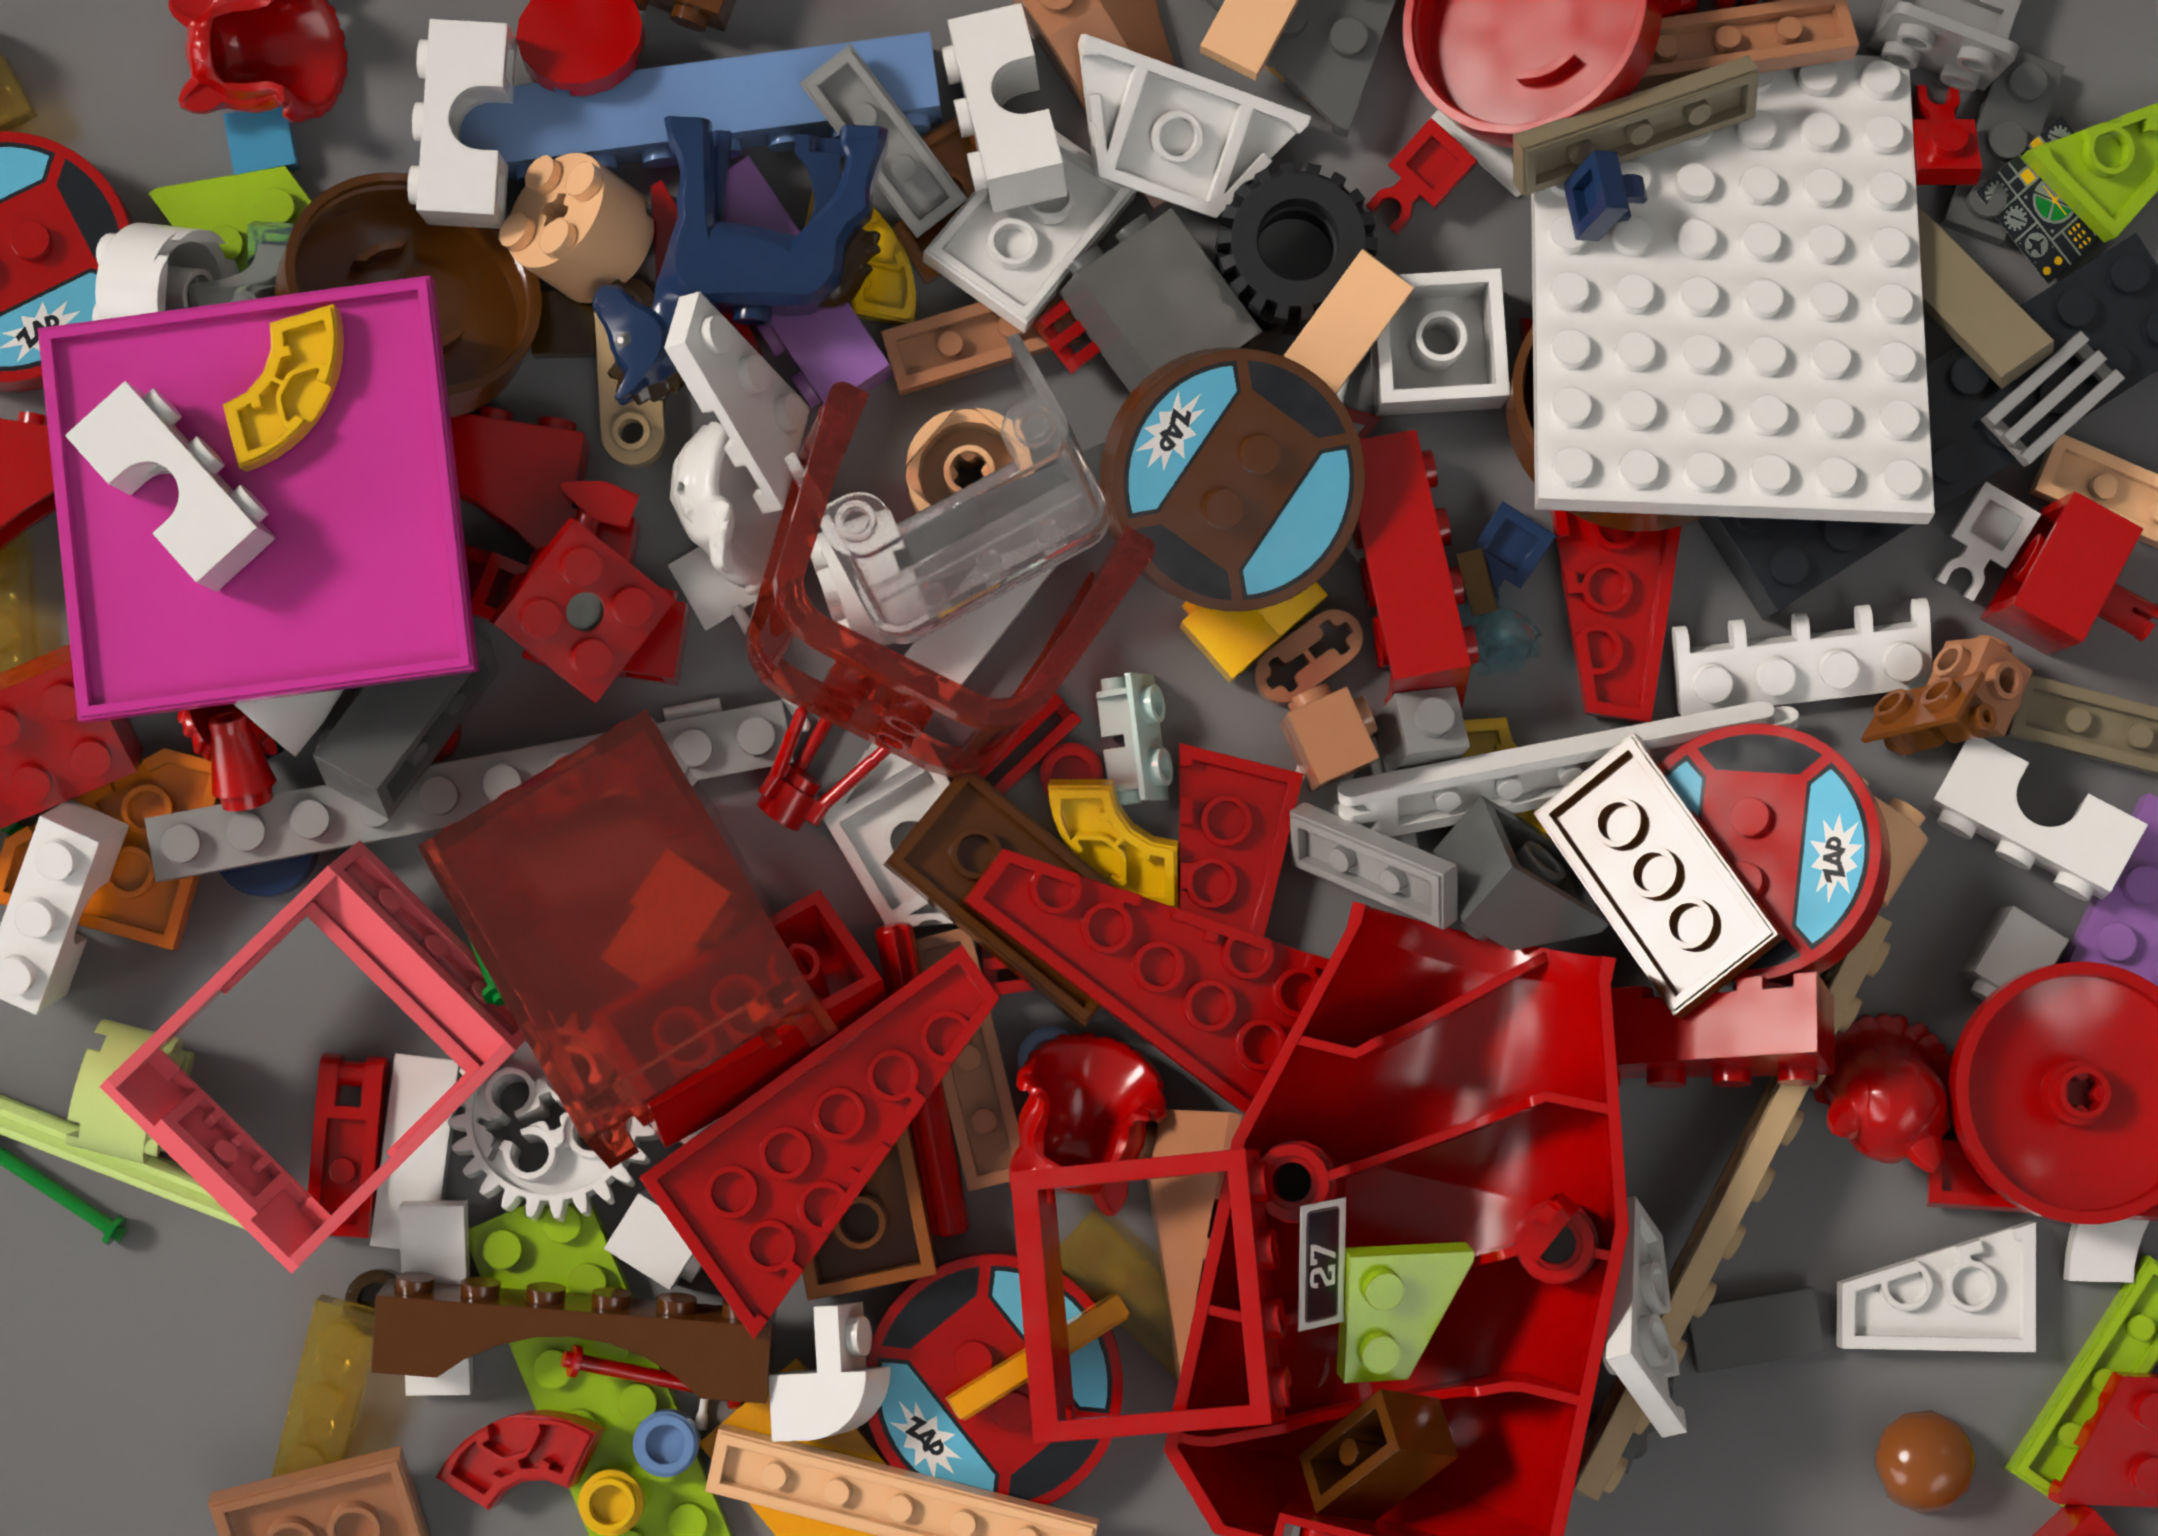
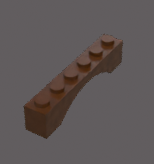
M403 1272L397 1274L396 1279H388L376 1294L371 1373L437 1378L464 1359L497 1345L534 1337H576L609 1343L641 1355L676 1376L700 1399L766 1404L769 1394V1375H772L777 1310H775L763 1329L753 1340L726 1300H723V1305L699 1304L695 1296L686 1293H662L657 1296V1300L631 1298L632 1293L629 1290L615 1287L597 1288L592 1291V1295L566 1293L564 1285L551 1282L531 1283L527 1285L526 1290L501 1288L499 1280L488 1277L465 1278L461 1280L460 1285L435 1283L436 1277L429 1273Z

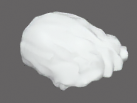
M710 422L708 425H703L684 445L673 463L670 491L672 505L689 538L705 550L710 556L711 564L725 580L745 588L746 594H756L759 598H769L774 592L784 593L793 587V582L798 581L803 576L804 571L802 567L808 563L809 553L805 539L813 537V529L809 525L811 503L807 496L800 493L801 488L798 483L791 480L784 510L763 514L752 497L755 490L759 488L746 465L735 468L724 450L729 440L726 431L721 424Z

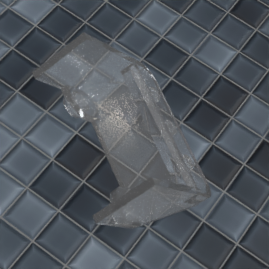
M1018 332L1006 338L1018 378L1029 397L1013 405L1006 413L1002 422V438L1013 462L898 524H895L885 504L879 498L869 493H849L824 506L795 451L783 457L803 498L875 630L882 638L889 642L909 644L920 640L1091 548L1107 532L1110 519L1106 500L1065 413Z

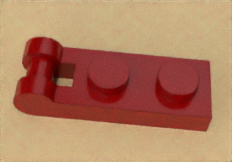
M324 1052L320 1058L307 1192L331 1215L379 1169L385 1098L390 1079V1060L388 1057L368 1056L365 1062L345 1060V1055L342 1053ZM343 1086L362 1087L360 1106L340 1105ZM377 1189L331 1236L371 1238Z

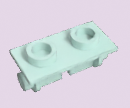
M1129 672L1124 673L1125 676L1101 679L1102 691L1096 693L1101 737L1124 735L1125 747L1103 750L1106 778L1114 779L1120 805L1138 804L1141 801L1169 800L1168 785L1171 784L1173 779V766L1169 752L1163 748L1160 722L1165 717V701L1160 687L1155 684L1154 675Z

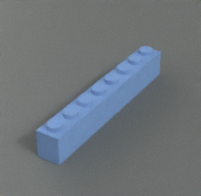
M930 32L639 69L634 70L629 77L614 88L590 96H571L569 90H560L555 87V92L541 87L538 83L514 86L513 104L484 103L473 108L465 116L461 124L460 141L463 145L473 149L499 151L509 166L508 179L516 178L517 183L526 185L525 175L529 166L537 158L544 155H549L556 159L569 153H584L597 160L613 173L617 171L618 164L641 161L642 166L646 168L674 166L678 164V160L670 150L664 118L667 116L705 118L712 122V131H731L732 146L730 159L742 155V148L767 145L768 150L772 152L795 150V134L839 139L837 132L799 83L850 43L916 131L921 134L930 130L931 123L942 122Z

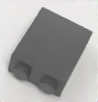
M1172 208L1153 221L1150 220L1146 213L1134 219L1115 235L1120 243L1106 253L1102 251L1099 245L1085 252L1069 265L1068 269L1073 277L1058 293V296L1067 303L1072 315L1083 325L1086 334L1099 347L1100 353L1130 393L1146 377L1176 358L1204 349L1219 347L1245 348L1262 332Z

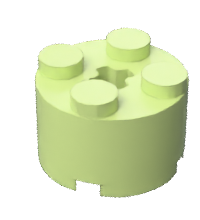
M102 1019L94 1033L106 1035V1039L101 1051L90 1048L86 1050L75 1083L67 1121L79 1123L80 1127L79 1130L66 1134V1144L146 1164L151 1156L158 1157L160 1151H166L127 1115L100 1086L155 1031ZM175 1037L162 1050L190 1077L195 1053L183 1050L182 1038Z

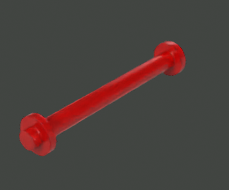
M574 1344L571 1351H564L561 1367L567 1368L566 1374L568 1377L575 1378L579 1371L693 1393L676 1376L668 1371L584 1355L581 1345ZM727 1401V1407L736 1410L740 1403L745 1402Z

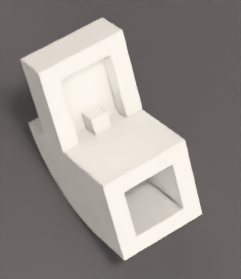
M842 1302L815 1306L814 1327L817 1369L792 1370L769 1375L772 1442L817 1440L849 1432L866 1423L880 1408L888 1391L891 1366L866 1367V1355H868L872 1344V1331L869 1320L864 1316L863 1302Z

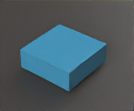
M282 106L260 113L237 111L223 114L234 175L286 166L290 171L301 169L293 123H290L282 116Z

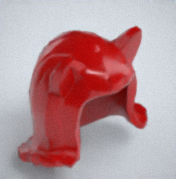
M328 0L168 1L169 10L173 17L187 28L185 56L191 72V78L182 88L178 98L182 109L193 114L206 115L226 108L241 112L260 113L282 106V116L290 123L295 121L302 123L311 118H322L336 104L337 96L342 93L344 79H346L348 73L346 66L348 63V51L344 48L345 33L339 27L340 22L336 16V9Z
M1879 1013L1876 1018L1869 1014L1862 1015L1856 1022L1853 1021L1846 1032L1837 1031L1835 1035V1075H1826L1822 1083L1816 1089H1813L1815 1101L1830 1105L1826 1121L1831 1133L1838 1137L1848 1138L1855 1150L1861 1152L1863 1156L1885 1164H1897L1908 1157L1918 1168L1933 1174L1945 1157V1145L1942 1137L1951 1129L1950 1122L1952 1118L1949 1106L1948 1082L1953 1056L1946 1053V1046L1938 1041V1036L1935 1033H1929L1927 1026L1921 1022L1910 1026L1908 1025L1907 1017L1900 1014L1890 1016L1888 1013Z
M1083 1032L1080 1035L1060 1034L1055 1038L1043 1041L1039 1044L1038 1049L1031 1051L1028 1054V1060L1024 1062V1065L1017 1072V1088L1019 1091H1028L1030 1095L1019 1115L1018 1134L1020 1146L1015 1151L1009 1165L1008 1178L1011 1193L1010 1172L1138 1159L1145 1144L1146 1121H1154L1159 1124L1167 1117L1166 1098L1162 1093L1165 1084L1154 1065L1146 1061L1143 1054L1137 1050H1132L1130 1045L1125 1042H1118L1115 1038L1108 1036L1098 1038L1093 1033ZM1129 1182L1055 1190L1065 1194L1091 1196L1101 1212L1106 1216H1116L1125 1206L1129 1196Z

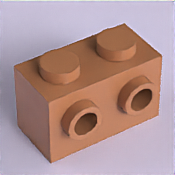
M1324 683L1293 697L1292 702L1287 704L1290 712L1285 715L1279 724L1301 773L1304 774L1303 777L1310 793L1363 770L1379 759V755L1370 738L1372 733L1378 731L1373 714L1364 697L1360 696L1353 699L1347 686L1332 693L1328 683Z

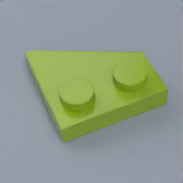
M286 166L158 187L149 193L172 226L204 229L218 234L226 243L219 244L225 258L236 261L239 273L251 265L258 244L286 245L294 224L312 201Z
M1466 1242L1345 1248L1344 1322H1339L1337 1374L1344 1383L1409 1379L1474 1262V1250Z

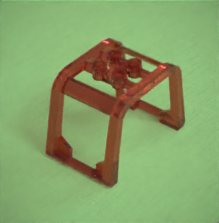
M844 381L837 382L830 388L824 403L819 408L818 416L808 436L804 439L803 447L796 460L785 506L781 511L745 635L748 660L760 681L781 698L799 707L803 706L807 711L927 771L948 777L976 774L996 763L1023 725L1037 717L1154 556L1155 544L1148 536L1128 526L1111 545L1097 572L1090 571L1076 588L1037 659L1009 698L994 699L980 695L837 623L814 608L806 595L804 575L835 477L869 397V393ZM795 636L809 647L836 660L833 667L829 668L823 682L797 670L784 660L783 657ZM935 710L963 725L976 728L962 746L943 743L923 733Z

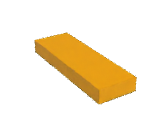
M1118 1294L1108 1295L1067 1321L1070 1355L1128 1319L1127 1315L1130 1313ZM1025 1348L945 1397L957 1418L969 1419L1028 1382Z

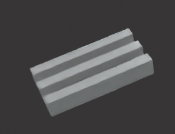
M2079 331L1980 419L2023 467L2031 464L2125 379L2117 369L2112 371L2105 364L2107 358L2100 350L2093 351L2087 344L2089 341L2088 337L2082 331ZM2075 355L2082 364L2017 423L2009 428L2002 419L2071 356ZM2092 374L2099 383L2026 447L2019 438Z

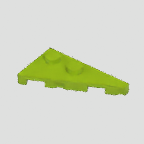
M2158 102L2052 142L2044 143L2027 150L2021 156V159L2103 242L2117 238L2158 191Z

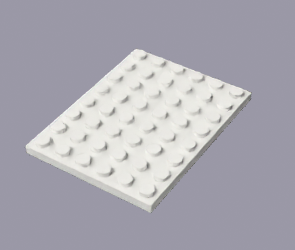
M1855 55L1854 59L1758 73L1756 116L1754 118L1620 163L1622 175L1636 174L1643 177L1648 200L1644 204L1629 203L1631 218L1628 221L1616 222L1598 242L1575 240L1564 183L1531 194L1536 510L1929 524L1935 514L1910 69L1896 66L1883 60L1881 56Z

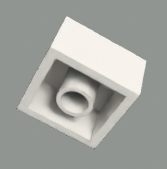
M1501 268L1399 274L1416 288L1370 348L1375 416L1501 409L1510 396Z

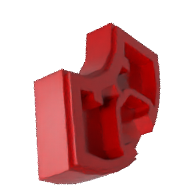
M530 1410L515 1413L496 1420L465 1439L444 1462L436 1478L487 1510H491L499 1505L510 1489L523 1481L547 1480L570 1489L579 1483L605 1427L576 1414L562 1411Z

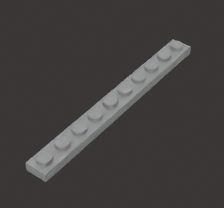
M782 700L429 765L390 819L327 785L273 794L274 798L267 804L245 811H225L222 809V805L219 804L144 818L155 881L163 883L349 848L359 840L365 845L770 769L773 766L787 731ZM793 755L789 764H794Z

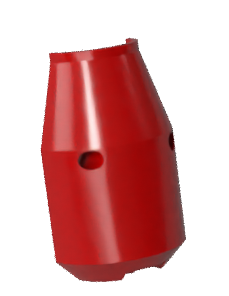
M1352 902L1347 928L1237 1128L1230 1146V1150L1242 1148L1258 1149L1260 1162L1267 1161L1268 1179L1270 1182H1273L1272 1201L1264 1202L1267 1230L1274 1229L1279 1242L1280 1265L1278 1270H1271L1273 1297L1282 1298L1286 1313V1337L1278 1339L1280 1367H1289L1293 1386L1289 1387L1291 1408H1284L1286 1421L1269 1425L1167 1433L1164 1445V1453L1214 1534L1222 1536H1291L1293 1526L1295 1525L1301 1527L1299 1536H1564L1629 1232L1611 981L1616 958L1576 954L1537 946L1511 951L1490 938L1486 941H1479L1466 931L1448 927L1443 930L1423 921L1379 910L1363 903ZM1289 1163H1298L1304 1166L1311 1177L1309 1193L1300 1201L1286 1199L1279 1192L1277 1186V1176L1280 1170ZM1227 1172L1224 1173L1172 1410L1250 1404ZM1563 1192L1580 1206L1565 1225L1573 1232L1576 1239L1575 1251L1568 1259L1561 1262H1552L1543 1256L1535 1262L1517 1247L1519 1245L1517 1241L1555 1193L1560 1194ZM1346 1197L1345 1248L1466 1242L1474 1250V1262L1408 1380L1344 1383L1337 1374L1339 1323L1298 1332L1300 1206ZM1380 1389L1439 1398L1458 1454L1456 1460L1375 1522L1315 1513L1299 1459L1301 1452Z

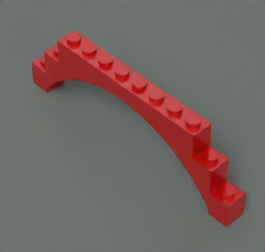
M480 407L475 410V415L463 414L452 417L451 427L459 498L493 518L523 540L533 551L544 545L548 546L567 520L575 518L578 507L559 489V483L563 481H584L590 443L585 433L576 431L577 424L575 422L556 417H539L538 425L513 421V413L493 407ZM18 412L17 421L0 418V551H2L28 528L56 511L47 416L43 414ZM631 517L626 531L601 522L596 536L634 566L640 526L636 518ZM662 588L676 601L617 677L679 686L691 611L687 602L677 601L678 592Z

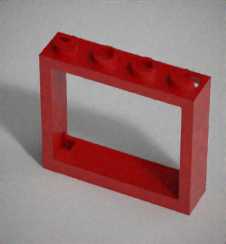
M1242 1148L1010 1172L1033 1444L1269 1425L1286 1421L1284 1408H1291L1289 1387L1293 1386L1289 1367H1280L1278 1339L1286 1337V1313L1282 1298L1273 1297L1271 1270L1279 1269L1280 1250L1276 1231L1274 1229L1267 1230L1264 1202L1272 1201L1273 1182H1270L1268 1179L1267 1161L1260 1162L1258 1149ZM1227 1172L1250 1404L1075 1419L1055 1189Z

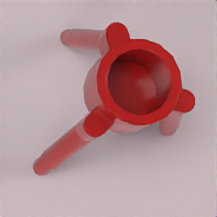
M847 681L839 686L795 763L789 764L808 715L807 709L803 706L795 710L771 771L758 790L762 796L758 800L757 806L770 818L788 829L799 831L806 820L818 827L829 809L872 772L894 750V744L891 741L884 742L821 798L818 796L817 792L822 784L813 775L808 773L807 769L852 690V685Z

